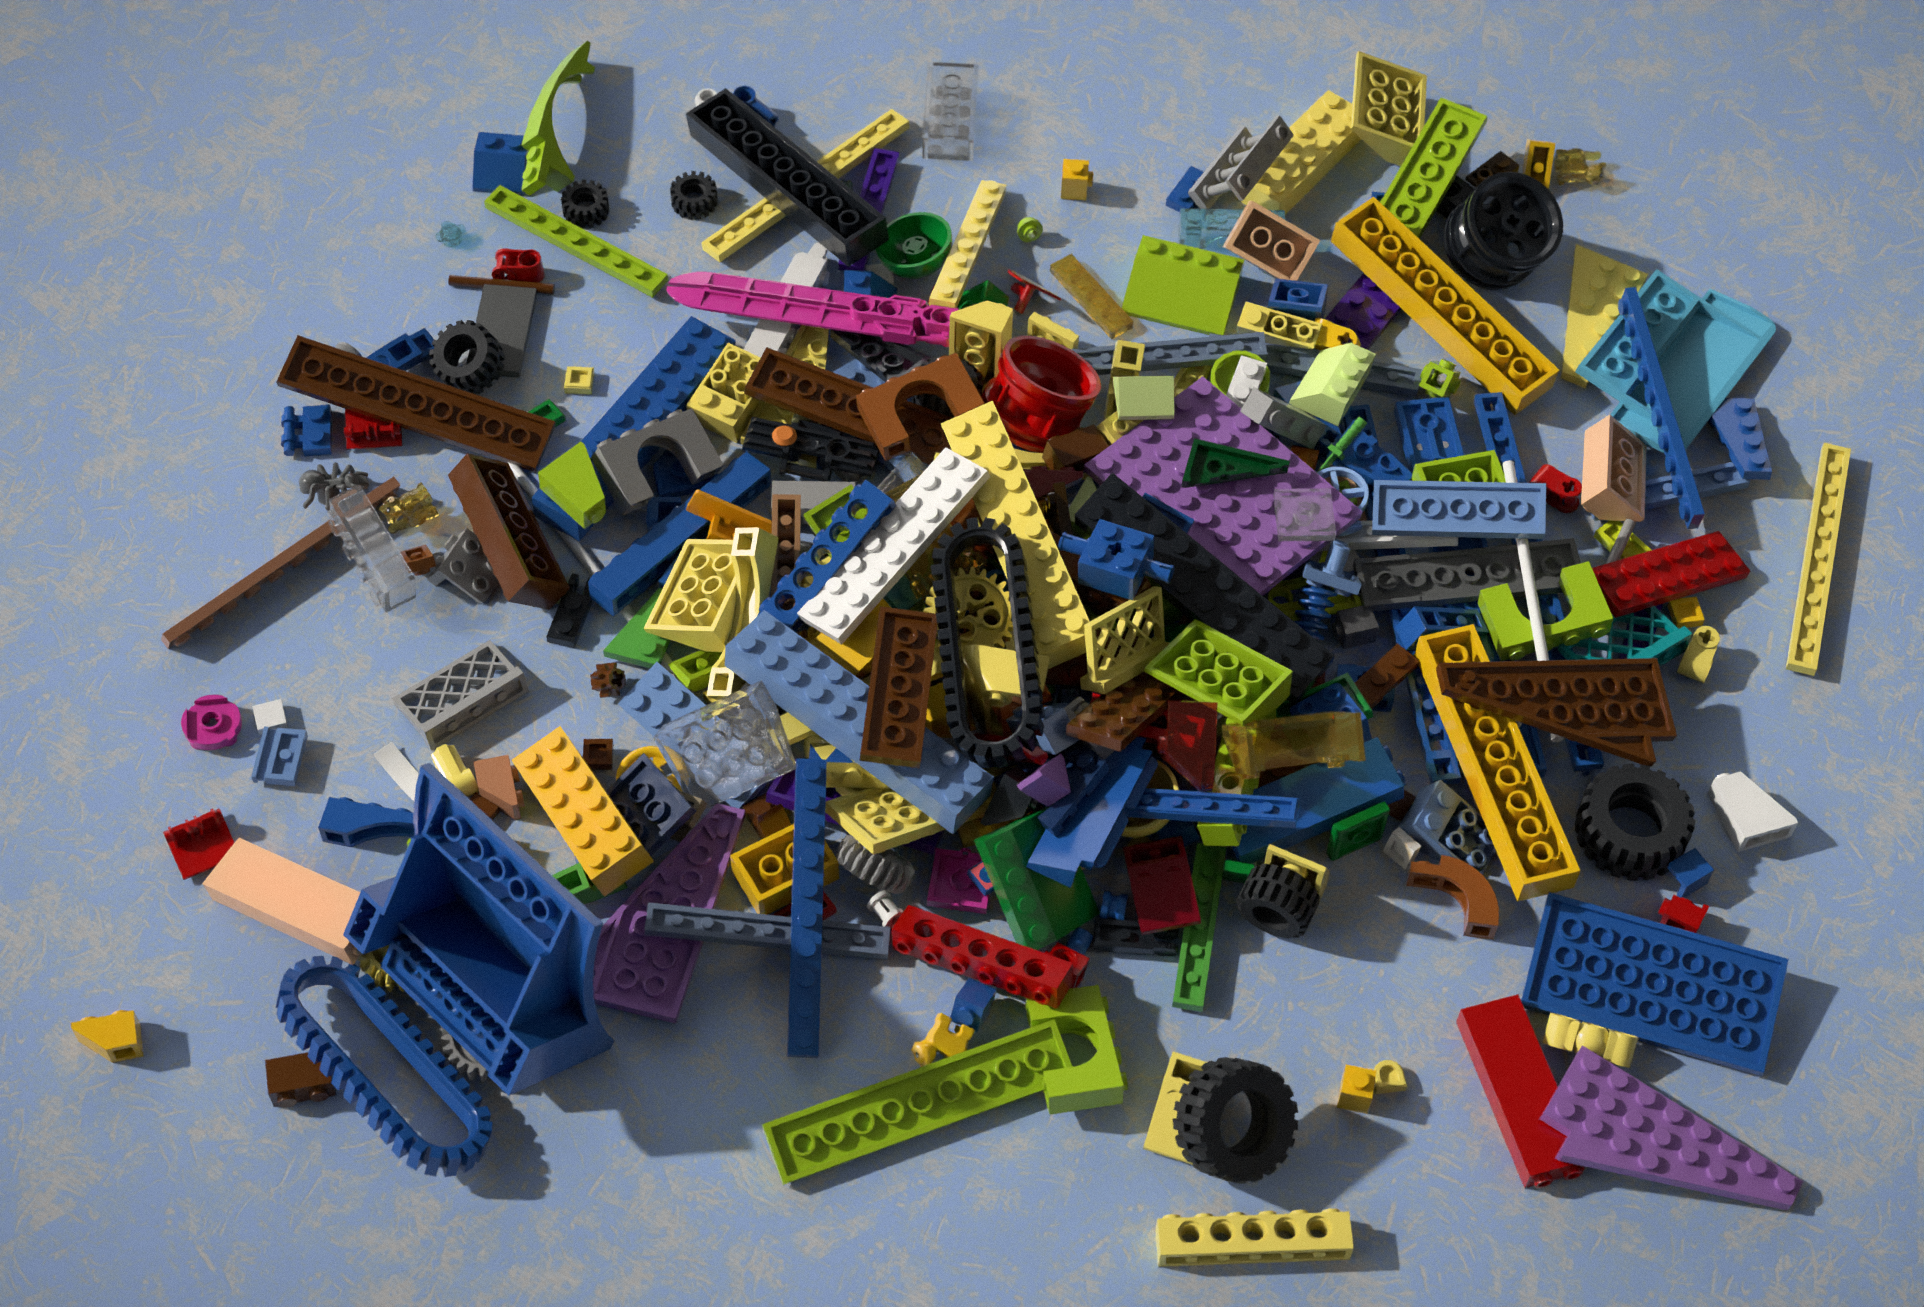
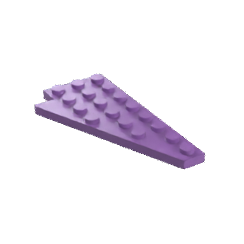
M717 803L602 926L594 963L593 989L596 1005L677 1023L704 941L644 935L648 902L715 909L731 861L730 855L734 852L746 816L744 809Z
M1583 1045L1578 1050L1540 1117V1120L1567 1136L1555 1159L1562 1162L1782 1210H1788L1792 1206L1803 1184L1802 1180Z

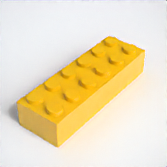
M561 726L512 759V762L604 897L654 862Z

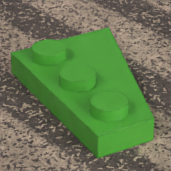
M658 588L603 650L604 657L646 668H651L656 662L661 664L670 640L647 633L644 627L662 588Z

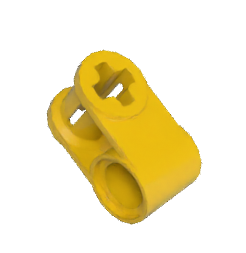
M1322 318L1315 319V322L1322 324L1314 346L1315 349L1323 350L1340 346L1342 342H1348L1349 339H1351L1353 344L1361 347L1360 340L1353 330Z

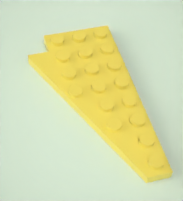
M1017 765L982 769L996 777ZM994 783L992 784L990 797L965 822L984 816L997 790ZM836 788L841 797L826 801L825 812L873 855L945 830L944 827L892 789Z

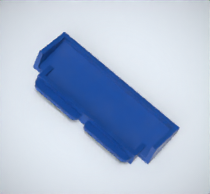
M1136 737L1121 752L1115 750L1104 759L1110 767L1109 772L1089 797L1084 795L1076 806L1078 808L1077 813L1073 818H1066L1061 825L1063 831L1057 837L1047 829L1045 830L1027 863V868L1071 888L1079 866L1092 871L1094 866L1102 868L1107 864L1128 823V817L1122 813L1123 810H1134L1137 807L1158 766L1157 760L1151 757L1153 751L1143 749L1147 738Z

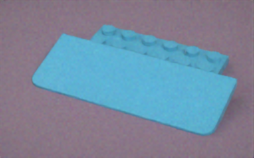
M1656 269L1638 291V296L1686 450L1776 332V326L1770 318L1749 305L1712 289H1709L1703 298H1700ZM1619 315L1579 364L1575 372L1620 402L1610 414L1644 444L1664 453V450H1661L1658 444L1659 434L1657 427H1654L1651 421L1652 410L1650 404H1647L1645 401L1643 381H1640L1638 378V364L1631 354V340L1625 334V320L1623 315Z

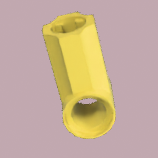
M444 744L436 748V751L431 754L436 769L466 797L475 794V792L478 793L479 789L471 770L469 768L466 769L455 746Z

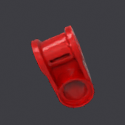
M507 248L497 250L495 254L496 267L492 270L493 279L538 283L544 279L545 271L541 255L538 251L533 249L515 250Z
M1549 464L1542 465L1528 483H1546V503L1560 512L1571 513L1577 510L1579 506L1578 496L1582 492L1580 481L1557 470L1554 466Z

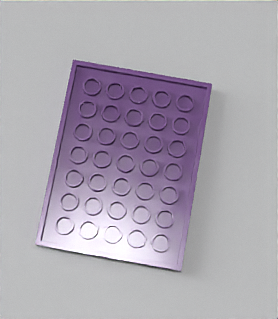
M1201 377L1174 397V419L1142 421L1084 465V472L1099 485L1113 472L1139 495L1143 496L1146 492L1193 518L1195 522L1188 535L1263 596L1329 544L1332 539H1335L1361 518L1362 511L1265 428L1240 412L1241 408L1206 378ZM1194 438L1290 461L1288 472L1283 474L1189 488L1181 487Z

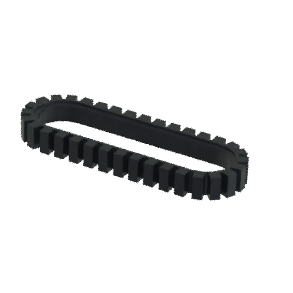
M976 517L967 519L968 529L964 530L959 522L950 527L953 538L943 533L937 541L941 549L934 548L932 555L935 564L931 565L934 579L933 591L936 595L934 601L938 612L936 613L937 625L939 627L938 640L941 644L939 650L943 661L941 662V669L945 678L943 679V689L946 693L944 699L948 711L946 712V718L950 728L949 731L959 751H962L965 758L971 762L976 759L979 766L990 768L994 759L997 768L1009 767L1008 756L1010 755L1016 763L1026 758L1023 747L1031 752L1034 751L1039 744L1036 736L1043 735L1044 724L1041 718H1045V712L1041 702L1043 701V695L1040 687V673L1038 671L1037 645L1034 638L1033 611L1030 605L1031 595L1028 589L1030 586L1026 572L1028 571L1027 561L1016 534H1012L1010 527L1003 522L998 526L995 519L986 517L981 527ZM988 543L998 547L1004 553L1023 712L1022 722L1017 731L1009 738L999 742H985L976 738L971 733L969 725L953 571L954 563L959 554L967 547L975 544Z

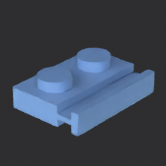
M264 726L251 775L253 783L265 781L266 784L296 786L308 738L306 730L277 728L275 730Z

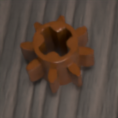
M616 662L597 664V671L590 674L592 690L600 692V698L620 696L619 690L626 686L625 671L618 669Z

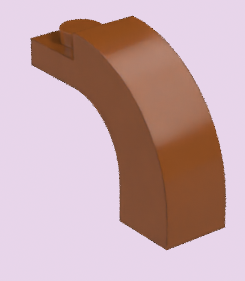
M1441 855L1438 865L1428 861H1411L1407 873L1406 886L1434 889L1448 893L1462 907L1464 913L1463 936L1494 939L1499 924L1498 901L1493 888L1478 870L1462 860L1446 855Z

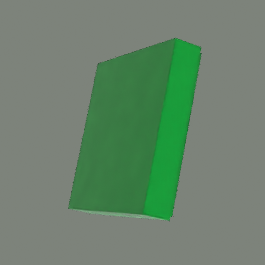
M1385 801L1333 824L1326 851L1331 861H1335L1382 839L1390 811Z

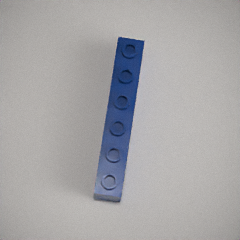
M867 480L862 485H856L849 495L850 500L844 507L841 506L834 512L831 518L832 522L826 530H820L813 540L814 545L810 550L803 552L798 557L795 563L796 567L790 575L786 574L777 585L778 590L774 595L762 602L758 615L765 610L797 633L805 623L800 620L797 614L807 601L813 599L822 590L826 582L836 574L852 552L858 550L862 545L861 541L871 530H876L881 523L880 520L894 510L897 505L893 499ZM859 509H868L865 518L855 519V514ZM843 531L850 532V536L846 541L837 542L839 533ZM826 553L832 555L828 564H819V559L822 555ZM813 576V583L809 587H801V582L805 577ZM795 599V605L792 609L783 610V604L786 600Z

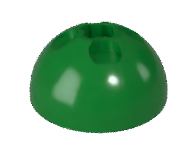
M915 212L906 214L887 224L889 241L875 250L881 263L893 274L907 279L924 278L932 275L944 265L952 248L951 228L944 218L933 213Z

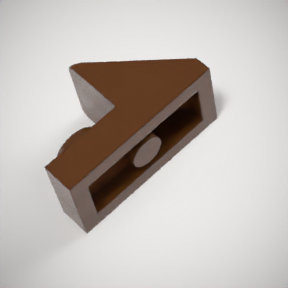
M767 793L742 806L746 813L745 817L761 840L791 825L781 803L775 805L766 802Z

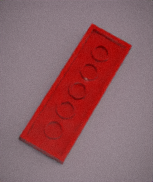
M1720 531L1592 568L1610 612L1615 618L1745 579L1751 572Z

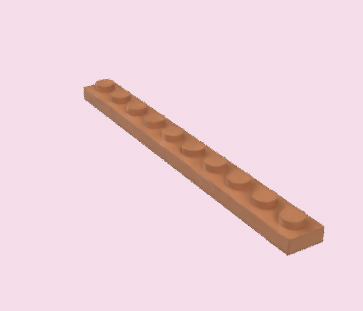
M393 476L162 634L161 641L167 649L173 645H176V647L182 646L190 640L191 636L189 634L198 628L200 631H203L215 622L213 618L221 612L224 615L230 613L238 606L237 601L245 596L247 599L255 596L261 591L260 586L268 580L270 583L277 581L285 574L283 572L284 569L290 565L295 568L308 558L306 554L313 549L316 552L322 550L330 543L329 539L335 534L339 536L344 535L352 529L354 521L359 518L364 521L374 514L376 506L381 503L384 506L391 503L387 500L389 497L397 498L398 495L396 493L400 483Z

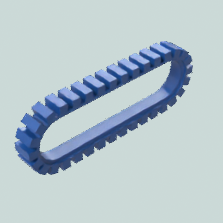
M313 956L311 964L303 959L295 963L294 970L289 968L283 975L275 1008H278L276 1015L279 1022H286L284 1030L291 1038L298 1035L296 1044L302 1051L310 1048L308 1057L314 1064L321 1061L319 1070L326 1078L333 1075L331 1083L338 1091L345 1088L343 1097L350 1104L357 1101L355 1110L362 1118L369 1115L367 1124L374 1131L382 1128L379 1137L383 1142L388 1145L394 1141L392 1152L398 1158L409 1154L406 1165L417 1170L422 1164H426L424 1174L435 1177L439 1167H442L444 1177L457 1175L458 1168L465 1173L474 1167L475 1161L479 1163L485 1154L492 1133L493 1123L489 1121L491 1113L488 1107H480L483 1098L476 1091L468 1094L470 1084L464 1078L456 1081L458 1071L451 1064L444 1067L446 1058L439 1051L432 1054L434 1045L428 1038L420 1041L422 1032L416 1025L408 1028L410 1019L404 1012L396 1015L398 1006L392 999L384 1002L386 993L380 986L373 989L375 981L368 973L359 977L361 968L355 964H349L346 968H342L343 960L333 956L330 965L326 964L324 956ZM315 985H329L347 994L463 1121L468 1129L469 1137L461 1144L452 1147L437 1146L428 1143L420 1137L308 1013L299 1000V994L306 988Z

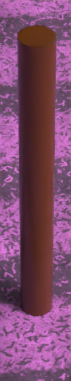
M449 275L448 284L451 286L483 288L484 284L536 288L537 293L554 294L555 284L458 275Z

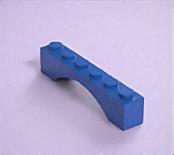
M329 797L318 829L323 842L353 847L365 841L381 837H414V813L405 808L391 809L377 803H359L347 797L339 799Z

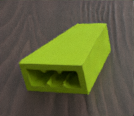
M581 441L538 472L540 489L584 529L592 523L599 522L604 514H606L605 496L585 444Z

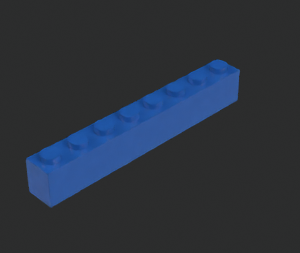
M746 451L739 458H734L721 473L712 476L710 481L700 490L744 509L771 486V469ZM695 491L682 505L673 508L665 519L661 522H656L648 533L634 540L626 551L621 555H616L609 565L591 576L588 581L590 598L613 617L662 577L682 550L687 539H707L711 521L686 511L687 505Z

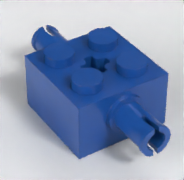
M1099 519L1091 537L1087 540L1063 532L1058 544V550L1081 556L1078 561V584L1130 600L1134 599L1145 576L1169 584L1174 574V565L1153 560L1154 535Z

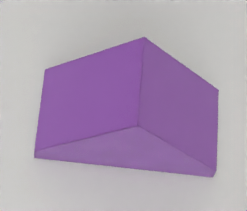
M1059 754L1021 781L1017 787L1020 791L1048 807L1070 793L1071 790L1063 756Z

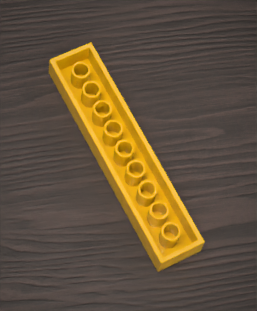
M1374 196L1335 223L1331 242L1490 393L1502 392L1505 406L1513 415L1521 412L1553 388L1559 369Z
M1474 624L1419 636L1414 656L1419 660V668L1517 902L1547 895L1548 892L1555 893L1574 888L1580 874V868L1516 721L1441 694L1436 667L1439 663L1490 662Z

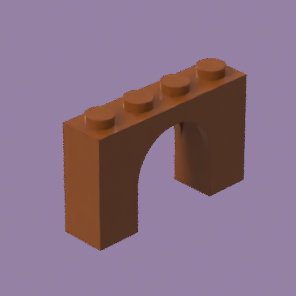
M956 352L949 356H941L935 362L928 365L918 366L900 377H892L884 384L874 388H867L856 395L858 411L885 461L910 451L909 436L897 416L900 406L908 398L919 394H934L947 403L954 417L985 404Z

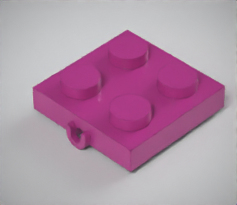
M936 848L927 906L986 914L989 894L984 896L967 876L968 869L982 861L980 854L972 853L968 848H961L960 851Z

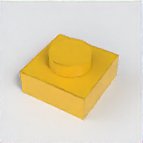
M1697 596L1679 598L1668 603L1667 607L1672 622L1677 628L1703 625L1705 619Z

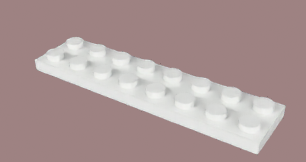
M945 447L895 503L897 506L894 510L880 520L881 523L876 530H871L861 541L862 545L858 550L852 552L836 574L826 582L822 590L813 599L807 601L797 614L800 620L842 645L990 478L988 470Z

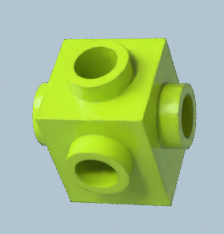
M1441 358L1440 362L1430 361L1421 372L1420 378L1422 380L1419 386L1426 389L1425 393L1433 398L1450 397L1451 393L1455 394L1461 384V379H1458L1461 372L1455 370L1456 365L1445 359ZM1442 374H1445L1447 377L1442 384L1439 378Z

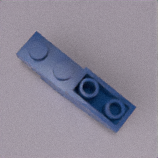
M425 328L410 336L405 333L366 358L407 371L431 358L429 353L431 349H434L432 345L434 338Z

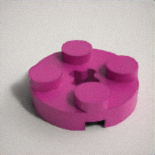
M222 695L202 696L194 701L195 705L189 710L186 708L183 712L181 727L185 738L194 749L217 750L236 743L237 735L242 728V717L235 703L233 704L228 701L226 697ZM211 718H215L216 722H218L212 727L204 725L209 723Z

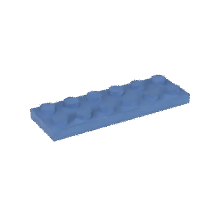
M1374 480L1372 535L1545 539L1546 483Z
M658 662L649 669L618 703L623 710L665 748L674 753L685 766L731 807L742 809V806L752 801L779 772L770 761Z

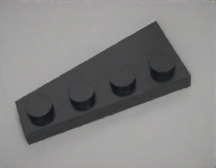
M830 329L831 339L884 382L892 377H900L911 372L914 368L921 366L924 361L929 362L931 358L905 344L883 341L880 336Z

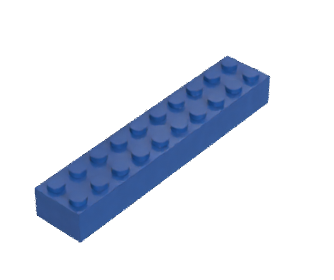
M691 316L582 439L581 442L585 444L605 496L606 510L615 500L591 459L597 450L596 446L609 438L612 441L617 440L624 432L630 429L641 430L645 424L654 419H658L659 422L663 421L676 410L687 411V403L727 343L736 346L735 339ZM646 446L638 451L637 460L640 470L661 448L660 446ZM540 488L532 496L534 516L558 531L571 536L578 542L582 540L595 524L592 523L584 529Z

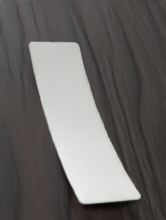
M390 742L374 753V757L400 788L414 801L419 773L394 743Z

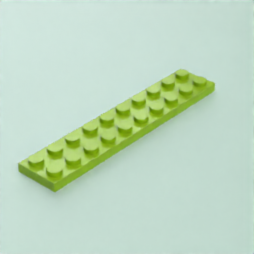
M1055 1019L769 1121L762 1124V1128L782 1185H786L1043 1091V1071L1073 1066Z

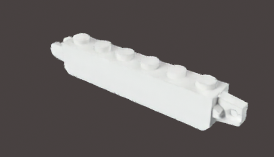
M816 242V244L812 245L808 254L804 252L795 254L781 282L817 288L825 287L830 277V272L827 271L828 258L826 254L828 250ZM760 319L743 350L759 357L762 356L766 347L786 354L801 325Z

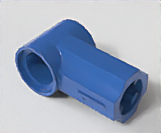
M744 85L734 90L733 94L775 127L779 121V116L756 98L753 88Z

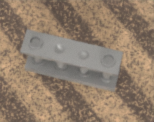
M1280 115L1275 117L1263 134L1252 136L1246 127L1239 128L1187 193L1201 212L1210 210L1221 194L1233 191L1239 201L1244 200L1294 134Z

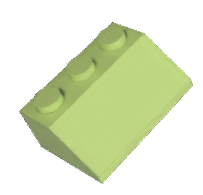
M1353 343L1320 350L1290 399L1289 404L1339 426L1367 379L1376 354Z

